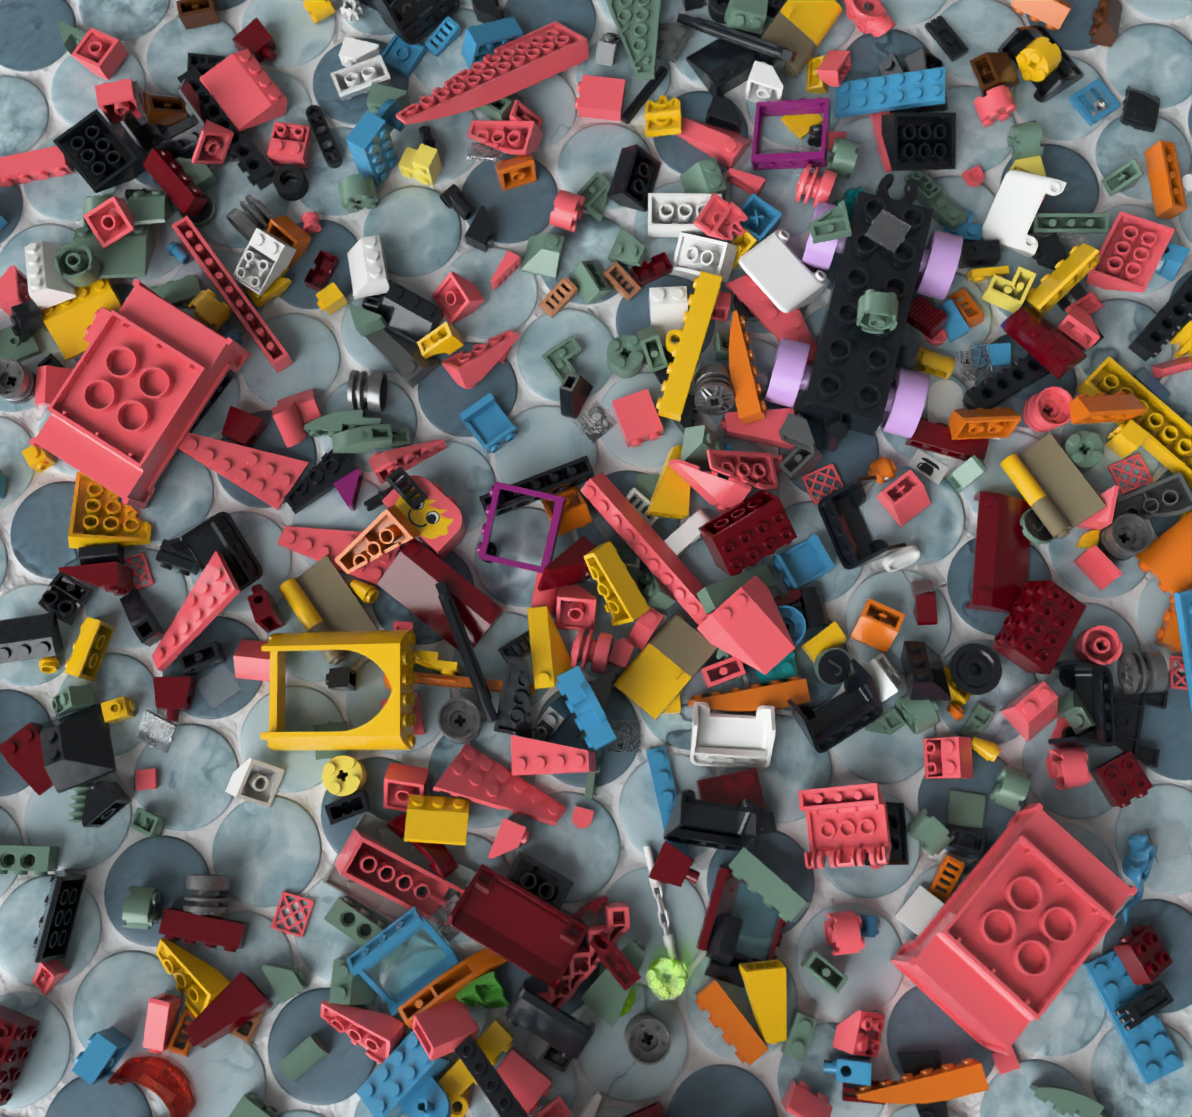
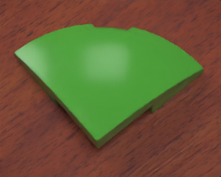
M494 971L471 981L456 993V998L460 1002L471 1007L475 1006L474 1002L478 1006H484V1009L510 1006L507 993Z

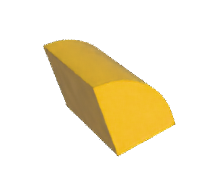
M918 347V349L924 352V356L920 364L914 369L948 379L953 372L956 359Z
M834 621L801 648L814 663L816 656L822 650L831 647L840 648L847 643V639L841 628Z

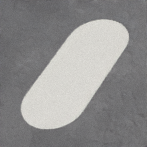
M939 380L932 384L928 391V422L935 424L944 423L949 427L948 419L952 412L960 408L964 409L962 401L964 398L963 392L958 384L950 380ZM932 452L933 454H935L936 456H938V457H940V458H945V459L952 458V457H948V456H945V455H941V454Z

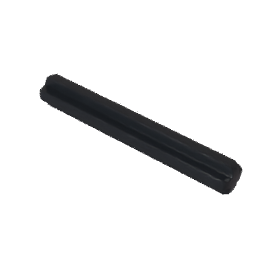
M663 66L658 68L655 79H650L622 114V122L625 124L631 122L668 74L666 68Z

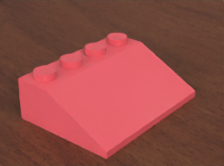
M248 49L231 54L200 77L202 84L239 132L286 115V97Z
M1120 211L1100 249V262L1089 272L1086 283L1106 290L1144 293L1175 229Z

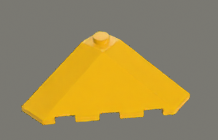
M77 472L68 531L69 548L79 549V547L112 544L120 546L150 544L152 525L138 518V512L132 506L125 505L123 502L120 503L118 501L120 496L82 472Z

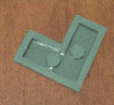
M571 335L541 357L562 384L568 372L578 374L569 361L582 353L583 349Z

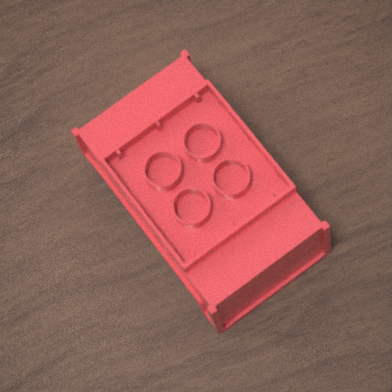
M135 279L132 283L135 287L119 311L115 312L112 310L48 407L47 410L52 412L37 437H32L29 443L49 451L123 498L121 502L124 504L145 509L155 492V483L229 369L238 372L251 353L233 339L220 335Z
M1039 802L1021 806L1019 812H1015L1007 823L1008 827L917 938L915 940H907L890 959V962L980 1046L1008 1056L1013 1051L1011 1046L1032 1020H1039L1117 920L1113 915L1128 896H1134L1138 891L1134 886H1128L1045 813L1042 810L1044 806Z

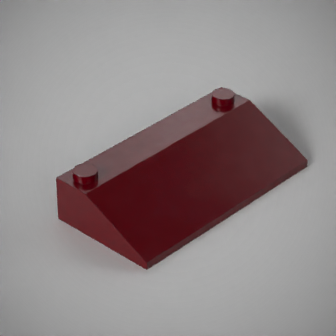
M979 491L974 496V500L979 502L971 602L966 604V608L1010 614L1013 603L1018 599L1023 585L1028 581L1030 541L1023 534L1022 525L1020 526L1019 521L1021 515L1031 507L1027 501L1001 493Z
M416 538L409 540L377 585L458 650L435 584L445 581L449 591L452 593L474 650L504 614L503 609Z
M481 864L450 913L447 922L448 925L556 989L589 929L586 925L484 864Z

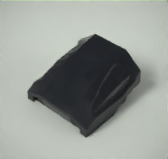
M1128 86L1125 90L1126 97L1123 101L1124 107L1122 108L1123 114L1120 117V122L1126 126H1132L1134 129L1153 133L1157 123L1160 98Z
M59 572L48 585L38 604L49 613L56 612L58 619L72 625L74 618L92 596L94 590L86 587L69 575Z

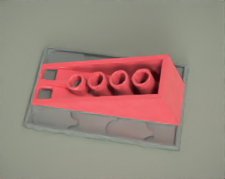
M369 811L361 813L323 882L392 922L415 906L439 935L443 937L440 931L444 932L441 927L439 930L437 929V922L432 918V915L434 914L438 920H442L443 926L447 924L448 921L438 910L441 909L446 917L449 918V914L445 911L446 904L451 902L450 900L455 895L460 899L476 872L456 861L458 869L443 880L429 867L431 862L413 844L404 841V837L400 839L387 827L389 822ZM420 929L414 934L438 947V944L425 929Z

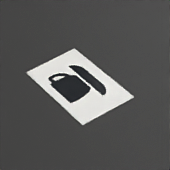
M920 449L916 451L908 464L909 467L938 485L949 469Z

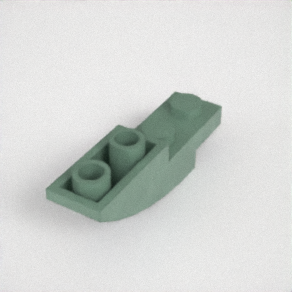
M913 170L904 177L905 183L908 179L915 180L918 187L916 199L923 207L934 209L932 218L939 224L943 222L953 231L967 220V215L942 194L943 189L922 170Z
M348 410L321 416L305 424L304 429L312 437L327 435L332 438V435L346 429L384 423L381 418H366L363 410Z
M391 424L369 425L345 430L332 435L333 453H372V449L411 446L409 428H391Z
M1031 1084L1029 1087L1035 1091L1034 1096L1044 1103L1047 1100L1054 1104L1052 1108L1063 1116L1065 1113L1074 1116L1076 1113L1080 1117H1104L1101 1115L1104 1108L1103 1105L1077 1091L1052 1084Z

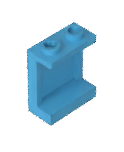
M491 393L460 413L461 420L487 454L498 451L503 443L506 441L510 442L517 436V427L504 414Z
M816 533L783 553L776 554L773 558V565L776 571L781 572L784 577L782 581L785 587L791 590L799 589L835 568L834 563Z

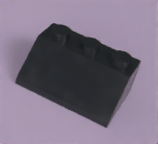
M924 48L905 57V72L943 67L942 61ZM947 96L946 103L924 106L925 109L921 112L948 110Z
M637 144L622 148L607 197L619 206L646 212L648 209V193L653 192L661 163Z
M393 282L384 296L379 315H382L388 324L387 326L416 342L435 330L444 317L441 307L396 282Z
M56 612L0 620V664L56 656L64 650Z
M904 641L900 659L910 700L951 701V694L941 657L925 642Z
M886 802L891 853L889 864L881 865H909L904 803ZM866 853L865 866H876L870 864L869 853Z

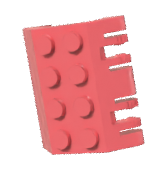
M878 783L798 790L800 811H806L810 852L804 853L807 869L824 868L827 856H829L831 868H836L837 866L852 867L857 866V864L858 866H863L866 853H869L871 865H876L877 862L879 865L889 864L891 839L887 805Z

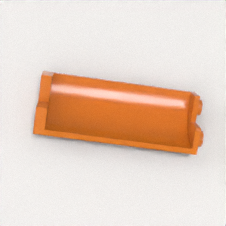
M1192 511L1154 540L1144 551L1135 555L1139 561L1138 567L1144 573L1148 571L1154 575L1159 581L1158 587L1164 593L1169 592L1174 595L1175 592L1182 591L1192 583Z

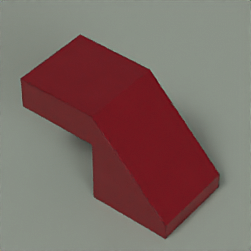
M912 582L911 590L915 599L913 613L917 625H937L936 594L932 582Z

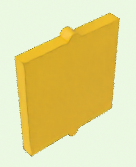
M819 114L784 115L781 117V121L789 128L790 132L792 131L801 140L809 134V127L820 125L823 122V118Z

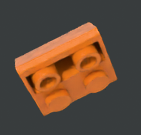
M869 598L864 602L850 638L883 653H887L899 632L906 614Z

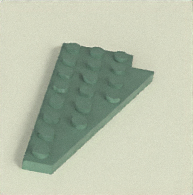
M605 0L637 80L655 79L662 0Z

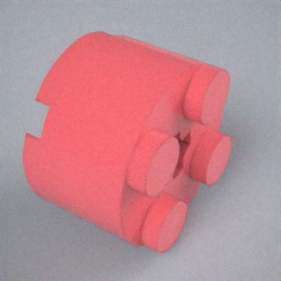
M1000 85L986 91L987 95L983 98L980 95L974 100V107L984 128L991 126L994 121L1000 120V122L1009 119L1011 117L1010 113L1017 109L1008 86Z
M559 190L553 204L555 205L554 211H551L550 225L575 233L578 226L577 220H581L584 209L581 208L585 203L586 197L566 190Z
M1104 625L1094 626L1077 636L1074 642V656L1082 662L1105 666L1120 657L1122 642H1120L1119 635L1114 629Z
M1069 746L1048 751L1050 756L1046 757L1047 772L1049 778L1055 780L1056 784L1053 785L1056 789L1085 786L1091 782L1092 777L1086 763L1088 762V755L1085 750H1080L1077 746Z
M852 910L825 914V917H828V921H824L825 938L827 945H832L833 950L830 953L833 956L859 953L860 949L865 948V941L863 936H861L859 928L862 927V920L859 914L855 915Z

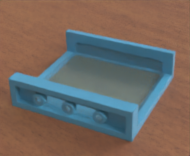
M415 906L346 958L350 972L354 976L359 974L387 1003L392 1016L399 1012L397 1009L399 1006L447 970L460 963L453 949Z

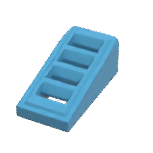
M448 16L425 42L424 47L438 57L461 35L460 26ZM433 43H436L439 47L436 48Z

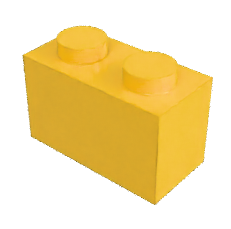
M1129 420L1126 424L1122 422L1107 436L1109 440L1105 445L1124 459L1143 443L1149 436V433L1133 420Z

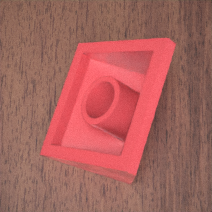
M206 120L191 162L193 164H223L234 132Z
M48 365L36 367L35 405L50 406L73 369Z
M313 388L277 400V406L294 400L304 425L322 416Z
M241 640L233 655L236 678L270 682V652L261 651V646L268 642Z

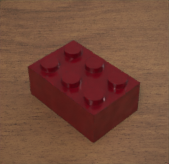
M757 768L696 781L700 800L739 806L741 800H752L753 803L760 804V810L766 808Z

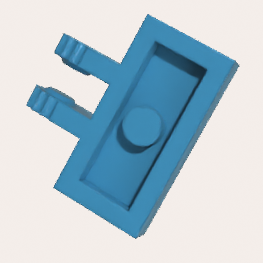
M969 211L966 223H962L953 231L944 224L943 232L962 236L963 243L981 241L982 225L972 224L973 211Z

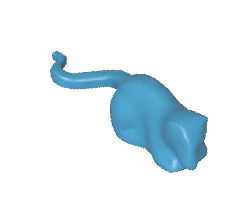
M1134 835L1128 839L1130 849L1123 859L1122 871L1135 884L1138 891L1124 906V926L1128 925L1130 909L1137 905L1143 896V884L1150 874L1152 862L1157 853V847L1148 843V835Z

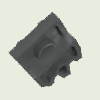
M660 23L657 59L663 57L675 63L690 39L692 31L676 23Z

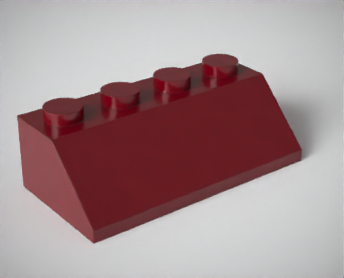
M1021 307L1007 318L1004 331L1057 379H1060L1087 357L1083 351L1033 307Z

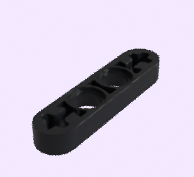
M311 105L306 109V116L327 165L330 168H338L342 164L341 154L321 108L317 105ZM316 112L319 119L317 121L313 117L312 113ZM319 126L326 127L321 133L316 131ZM325 141L332 142L331 146L327 148L322 145ZM333 152L336 161H332L329 153Z

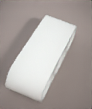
M700 509L664 542L679 557L702 536L698 528L711 519Z

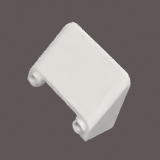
M1019 170L1007 172L982 226V239L984 241L999 240L1000 247L1028 258L1032 257L1038 248V241L1027 233L1045 194L1051 196L1059 195L1063 192L1067 183L1058 179Z
M781 228L741 256L739 265L779 310L784 313H790L814 302L830 281L823 271L818 270L812 274L786 245L790 235Z
M694 702L690 747L691 763L697 766L767 768L770 765L776 733L774 706L761 705L757 708L756 716L710 713L708 703Z

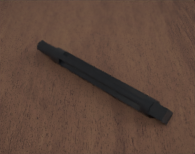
M679 13L677 17L678 23L692 27L694 30L780 60L790 62L795 60L797 52L791 51L787 47L700 17L696 18L684 13Z
M445 581L435 584L439 594L438 597L478 702L481 703L488 723L499 720L491 700L490 691L452 593L449 591Z

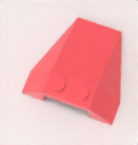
M757 575L740 587L697 627L709 643L765 675L795 649L770 590Z

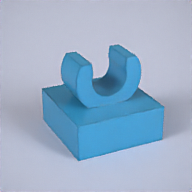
M859 914L862 920V927H859L861 936L876 938V935L879 934V931L876 930V922L879 923L880 920L876 916Z

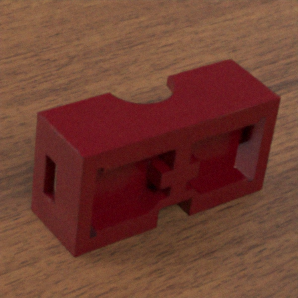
M320 250L314 261L315 268H310L304 279L305 285L318 292L324 289L339 264L337 257Z
M662 252L652 257L649 263L643 261L641 266H632L631 273L637 284L642 287L672 273L673 267L666 253Z

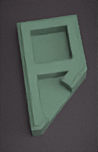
M976 703L959 735L962 736L986 730L996 713L982 704Z
M893 707L864 729L869 732L891 735L904 726L906 721L897 709Z

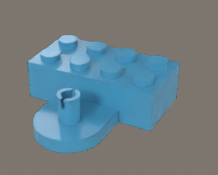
M393 99L386 100L375 114L367 110L346 138L359 174H363L365 178H369L368 175H371L377 187L387 179L389 171L398 162L390 133L393 129L402 132L405 128V124L397 119L395 115L401 111V106Z
M579 666L557 676L559 682L555 684L562 696L566 694L568 700L565 703L571 714L573 712L576 713L578 718L574 720L580 732L583 730L586 732L587 736L584 739L589 749L594 748L596 752L617 741L600 703Z
M412 1030L356 1093L374 1117H401L403 1113L407 1117H451V1099L436 1079L450 1061L446 1056L431 1061L415 1032Z

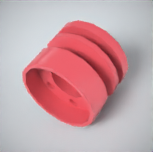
M808 163L798 181L795 201L800 202L802 195H805L804 204L806 205L810 198H814L813 207L816 208L818 201L828 203L838 173L826 169L821 177L818 176L820 167L817 166L814 174L810 173L812 164Z
M1052 386L1045 388L1025 401L1022 408L1024 422L1030 429L1041 433L1051 431L1066 424L1071 420L1069 402L1073 400L1072 396L1061 387Z
M580 627L572 646L571 667H576L579 660H582L581 670H584L587 663L590 662L591 672L604 675L612 646L613 634L600 632L596 640L593 639V629H590L588 637H585L586 628Z

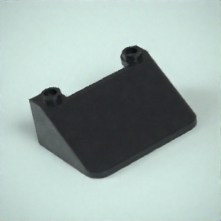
M1040 25L1018 27L997 49L998 52L1007 53L1010 61L1013 60L1017 66V55L1038 37L1049 38V42L1052 44L1056 43L1061 51L1062 59L1058 67L1044 80L1039 82L1031 81L1037 88L1033 95L1037 101L1041 103L1047 102L1083 77L1082 71L1046 29Z
M227 512L216 513L166 541L175 552H181L188 548L202 572L214 552H221L240 591L256 582L263 574L260 563L231 515Z
M683 790L677 796L663 839L708 848L739 851L760 836V804L753 803L752 800H741L739 806L698 800L696 799L695 791Z

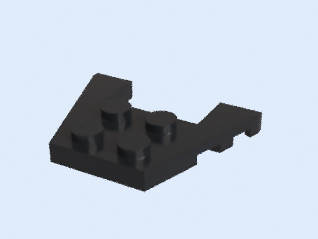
M1169 691L1113 695L1116 737L1114 745L1125 752L1132 751L1135 758L1150 767L1157 768L1160 749L1139 745L1144 708L1146 705L1166 709Z

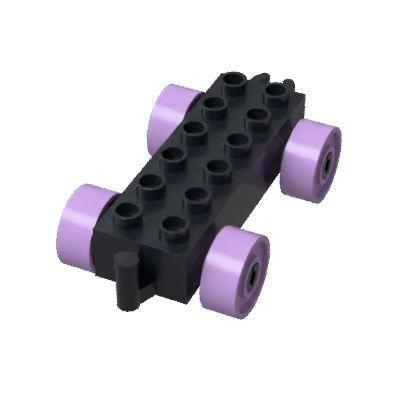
M887 174L881 179L876 195L859 191L849 218L852 231L850 237L813 244L810 230L801 260L805 266L828 271L834 252L840 254L812 364L807 365L806 361L810 344L782 337L764 400L793 408L798 390H804L799 414L806 419L822 423L823 447L827 451H836L849 430L873 436L880 424L881 431L910 439L917 428L929 388V375L900 368L892 382L913 293L940 300L945 299L959 263L963 237L933 230L925 248L934 209L913 205L918 192L914 179L907 180L904 187L905 197L900 200L892 199L888 193L894 181L893 174ZM818 201L812 221L820 218L826 211L833 210L837 205ZM892 220L891 227H889L892 229H881V225L885 223L884 221ZM877 224L878 226H880L878 229V232L880 233L878 242L872 236V234L874 235V232L875 234H877ZM903 226L907 229V233L905 232V236L904 232H901V230L904 231ZM881 234H882V238H883V242H882V243L880 242ZM885 236L887 239H890V242H885L888 244H884ZM883 245L893 246V247H896V248L891 249V247H890V248L888 249L887 247H885V246H883ZM874 289L877 292H893L897 294L899 302L898 320L894 330L890 331L889 328L885 329L884 333L873 334L861 330L862 326H857L858 300L865 294L866 290Z

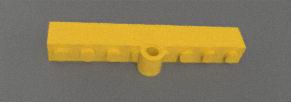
M701 271L699 278L695 277L693 284L695 292L694 295L690 294L687 304L690 305L689 312L685 311L682 322H685L684 328L679 330L673 329L666 335V349L675 358L673 363L668 365V381L664 380L661 391H664L663 397H659L656 409H659L658 416L681 421L721 288L722 276Z
M497 1018L476 1042L494 1066L499 1061L497 1056L502 1051L506 1053L514 1045L512 1040L515 1036ZM459 1058L438 1081L451 1099V1117H463L470 1107V1099L467 1095L470 1091L467 1088L472 1083L477 1084ZM454 1102H461L463 1108H456Z

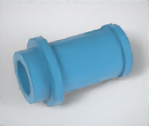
M171 242L167 246L168 254L175 256L183 265L190 261L191 255L186 253L179 243Z

